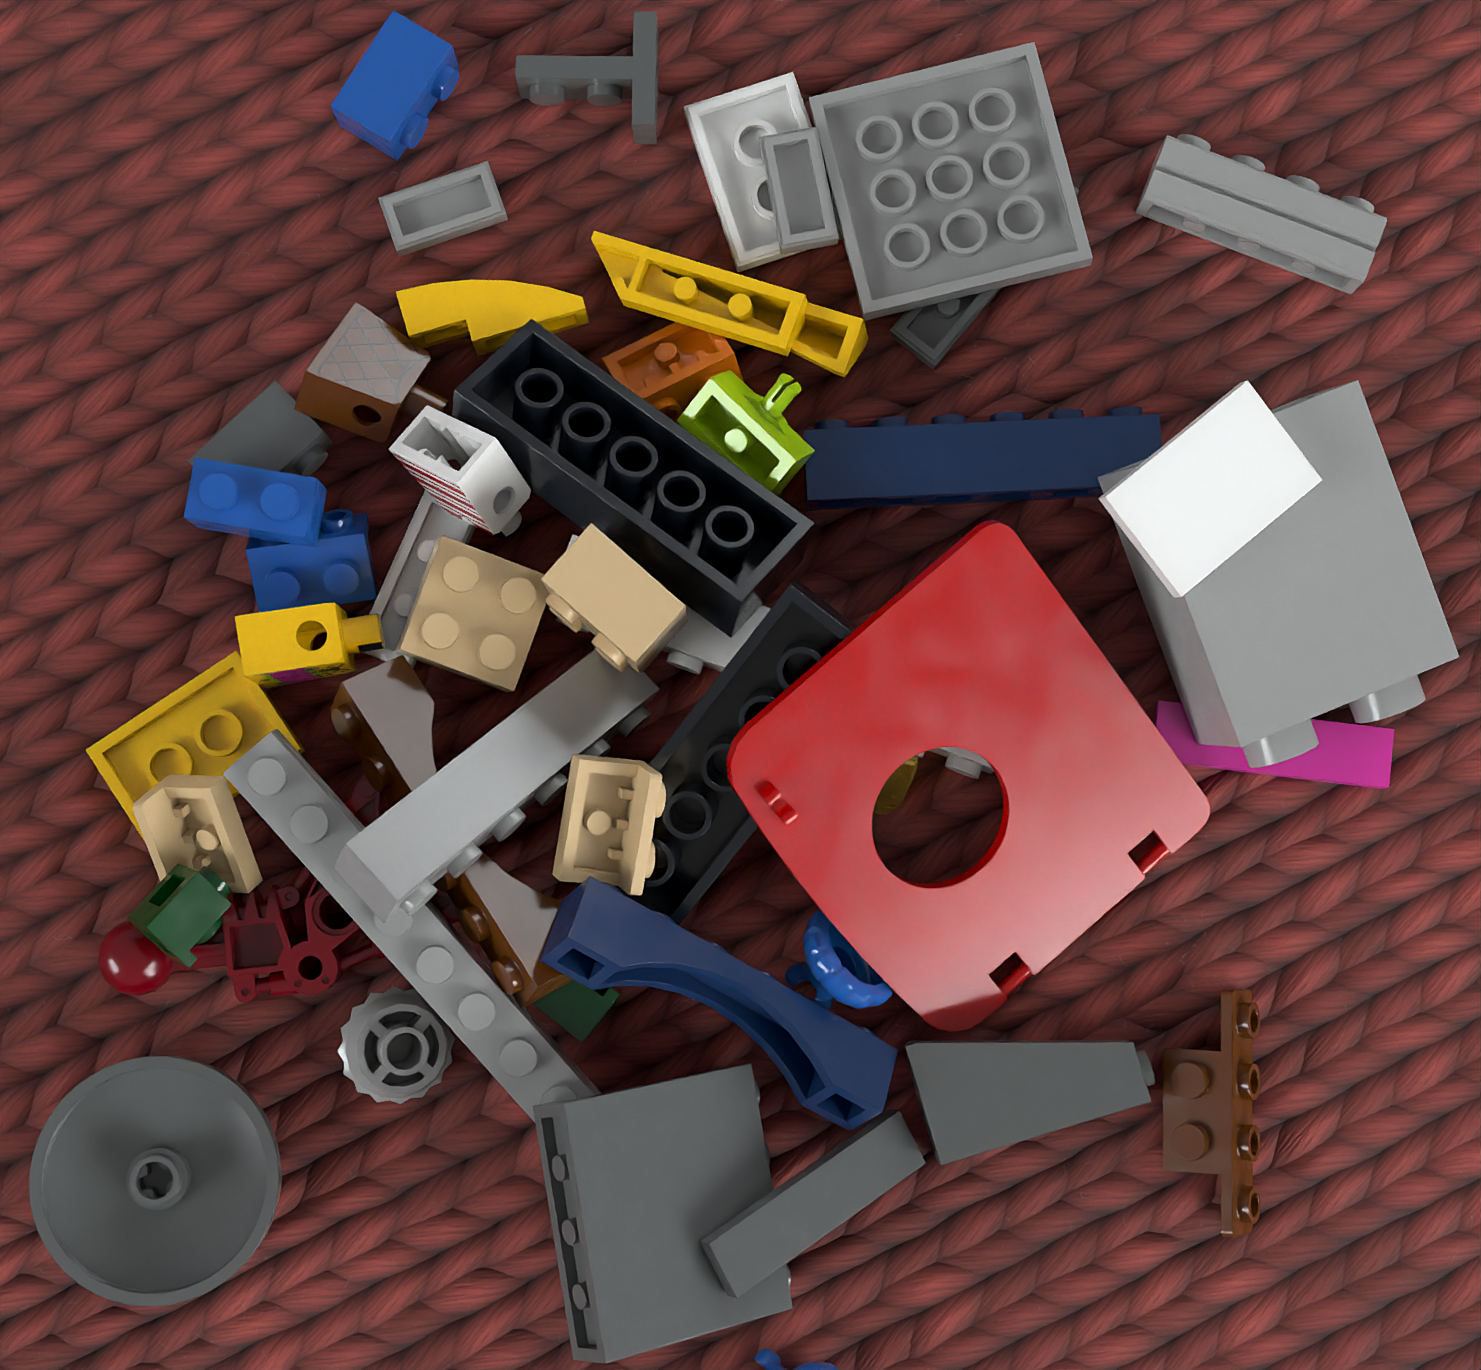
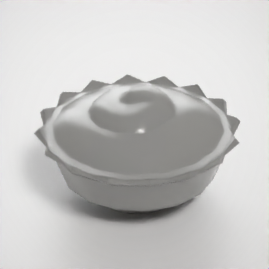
M392 986L384 993H370L364 1004L352 1008L350 1021L340 1028L343 1042L337 1052L344 1061L343 1074L354 1081L357 1092L370 1094L377 1103L390 1100L402 1104L410 1098L423 1097L430 1087L441 1083L444 1070L452 1063L451 1048L455 1038L449 1030V1026L416 989L403 991Z

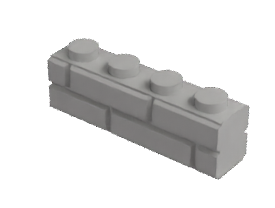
M1181 134L1177 139L1166 136L1155 158L1135 213L1348 294H1352L1364 282L1387 223L1386 217L1373 213L1375 208L1370 202L1354 196H1344L1338 200L1319 192V185L1306 177L1291 175L1285 180L1264 172L1265 165L1250 156L1234 155L1230 159L1210 151L1211 146L1208 142L1194 135Z

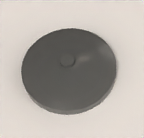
M173 1055L138 1057L108 1066L74 1087L53 1110L39 1135L32 1156L29 1177L30 1205L39 1236L55 1262L67 1275L81 1286L106 1299L136 1306H163L191 1300L209 1292L233 1276L252 1257L267 1235L277 1210L281 1191L282 1169L277 1139L265 1112L255 1098L234 1078L216 1067L191 1058Z

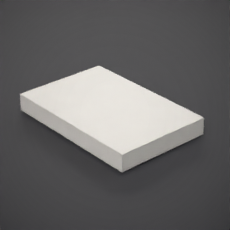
M794 73L784 74L684 106V115L737 272L803 252L780 253L759 145V137L812 127ZM827 176L838 237L841 240L843 237Z
M1247 380L1235 386L1098 499L1171 595L1176 598L1186 594L1320 483L1322 479Z

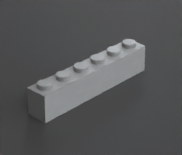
M594 649L346 842L333 868L383 923L387 922L401 909L408 916L412 915L437 892L433 883L447 872L454 878L459 877L480 858L483 852L478 847L492 835L499 842L503 841L526 819L527 816L522 812L536 800L543 807L566 788L568 779L565 776L570 771L572 754L604 757L611 749L607 742L620 732L627 739L639 730L652 715L646 707L659 688L644 672L640 675L631 666H628L622 673L619 672Z

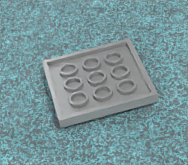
M1035 42L809 97V107L814 127L817 126L823 161L864 321L1091 266L1093 256Z

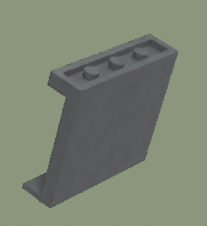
M751 1063L712 1067L711 1071L575 1100L553 1101L533 1106L573 1360L609 1363L793 1309L790 1294L791 1275L787 1263L740 1297L734 1298L728 1296L700 1243L705 1237L773 1191L769 1170L770 1152L764 1140L758 1106L760 1093L758 1085L754 1080Z

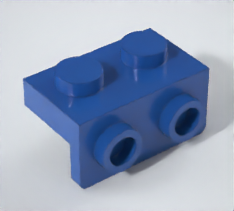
M346 509L331 510L323 513L317 548L249 537L245 551L259 612L323 603L343 604L377 599L378 586L368 540L370 526L368 514L352 515V512Z

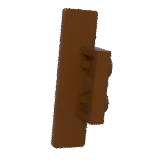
M1249 989L1221 991V1050L1163 1048V1171L1221 1175V1234L1223 1237H1238L1251 1233L1253 1224L1258 1221L1261 1207L1259 1190L1256 1186H1253V1162L1258 1159L1260 1152V1132L1257 1125H1253V1100H1256L1259 1094L1260 1072L1257 1064L1252 1063V1039H1255L1259 1033L1260 1013L1258 1005L1252 1002V991Z

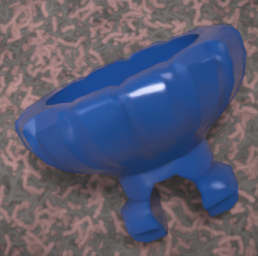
M820 909L814 913L807 922L803 936L806 961L795 962L785 973V980L789 986L794 988L802 980L810 981L817 989V995L812 999L823 1003L828 1010L832 1007L834 998L845 1005L858 1009L879 1006L886 1002L892 995V988L856 952Z

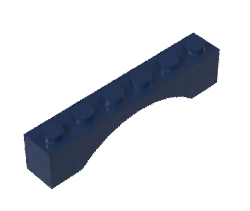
M590 876L562 900L540 959L544 964L592 990L614 986H650L683 994L712 1007L737 1024L764 1049L786 1078L801 1105L849 1131L883 1112L898 1049L877 1038L871 1030L850 1023L829 1011L820 1001L806 998L779 983L772 974L747 965L728 954L719 944L701 939L675 924L669 916L652 911L623 895L622 891L612 884L600 882Z

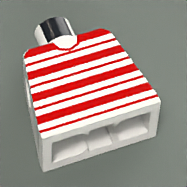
M427 405L390 446L389 451L449 514L495 537L509 536L516 531L521 523L522 516L518 510L529 499L530 487L495 437ZM447 460H457L461 469L459 471L453 469Z

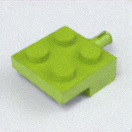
M731 370L709 378L677 419L682 428L777 496L815 452L788 425L785 417L782 415L784 409L801 391L800 384L798 382L791 384L794 378L785 373L779 376V379L764 397L754 393Z

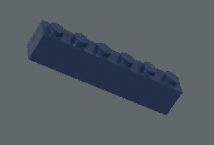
M1123 406L1107 410V416L1084 417V411L1080 409H1061L1049 412L1048 419L1025 420V413L1011 411L990 415V422L967 423L966 416L960 414L935 416L931 418V424L908 425V419L904 417L879 418L873 421V427L850 428L849 421L846 420L819 421L814 424V430H804L803 440L815 450L803 465L806 511L1098 498L1103 495V491L1097 477L1146 459L1162 447L1160 414L1142 415L1141 407Z

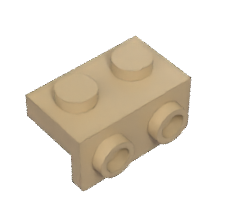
M572 754L552 875L559 881L583 883L591 876L600 882L619 886L628 895H642L645 878L651 876L655 865V847L652 842L655 818H659L662 815L666 801V789L661 773L640 760Z
M169 774L134 802L133 812L160 882L178 863L198 872L203 866L209 868L230 887L231 891L236 893H250L263 881L225 776Z

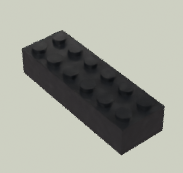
M530 319L454 390L452 417L495 437L531 491L584 530L592 523L677 599L730 638L734 636L803 560L814 526L813 521L533 319Z
M796 578L649 763V766L661 773L666 789L665 807L662 815L659 818H655L652 842L655 847L654 869L651 876L645 878L642 895H628L619 886L616 887L622 891L623 895L646 908L669 916L678 926L757 828L752 817L731 787L727 777L726 758L732 740L748 721L858 628Z

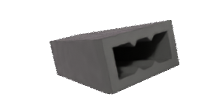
M1123 1039L911 1040L901 1043L933 1152L940 1165L1152 1102L1147 1086L1154 1085L1155 1078L1149 1058L1144 1049L1136 1051L1133 1042Z

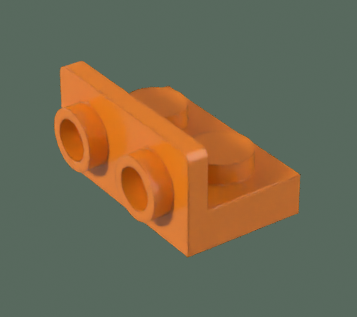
M674 322L602 358L610 376L677 424V419L709 378L731 370L743 381L735 353L725 337L678 322Z

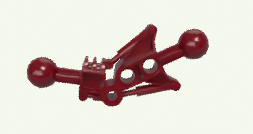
M366 776L360 778L355 790L344 804L366 828L384 814L383 792L376 791L370 785ZM304 866L291 885L283 888L273 885L268 901H264L262 894L256 887L248 894L246 903H243L239 893L230 891L227 900L231 903V906L223 914V930H217L207 941L202 944H195L189 950L198 958L190 968L169 958L129 920L118 923L107 932L99 948L98 965L103 978L112 988L126 995L137 996L155 992L168 981L171 973L174 971L227 966L228 977H232L236 998L241 1002H250L259 993L271 992L272 996L299 993L305 995L319 994L336 984L343 976L345 970L376 955L379 959L386 956L372 940L371 943L351 953L344 954L340 945L361 928L354 920L348 926H339L329 920L326 914V904L331 894L317 878H315L305 900L308 939L300 943L289 908L302 901L303 891L314 877L308 868ZM437 889V892L430 901L452 925L459 922V911L447 892ZM309 956L317 957L321 961V974H315L309 970L307 964ZM270 972L269 977L259 978L258 973Z

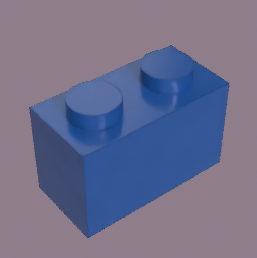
M393 10L330 105L339 125L398 161L407 147L413 149L418 145L428 127L429 120L426 118L438 99L445 101L451 95L458 82L460 72L458 71L459 65L453 46Z
M195 457L183 518L201 529L317 548L327 489L314 477Z

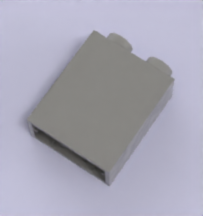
M1358 380L1304 396L1270 410L1321 477L1322 481L1182 597L1174 598L1113 519L1197 744L1242 747L1250 768H1259L1283 762L1315 748L1319 741L1311 718L1347 703L1350 706L1356 723L1381 720L1421 704L1426 700L1417 674L1459 657ZM1146 459L1097 477L1103 494Z

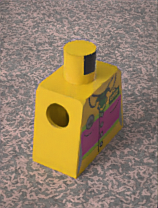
M323 603L235 616L244 677L265 689L355 671L354 654L385 648L384 633L378 613L348 618L346 612L336 603ZM322 633H327L325 644L320 649L313 651L312 646L315 638Z

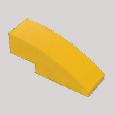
M471 279L432 283L396 291L408 336L422 348L470 335L479 356L498 350L530 319H533L552 334L589 323L583 297L554 288L528 283Z

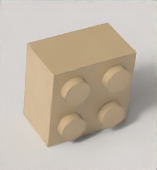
M592 523L541 578L550 594L544 600L550 606L549 609L575 633L583 625L595 635V638L591 641L596 647L595 650L621 673L628 666H631L641 675L688 622L686 606Z
M442 535L435 541L395 652L505 693L515 691L546 606L544 600L550 595L541 580L545 574Z

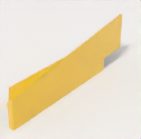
M594 231L591 237L617 294L626 307L785 356L792 352L843 377L847 375L866 347L869 338L864 319L809 303L805 294Z

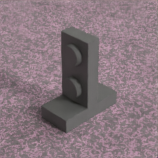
M633 11V56L516 55L515 78L520 98L529 99L532 103L543 106L559 105L564 102V99H587L589 103L597 106H615L620 104L622 100H632L634 144H657L659 37L657 12Z

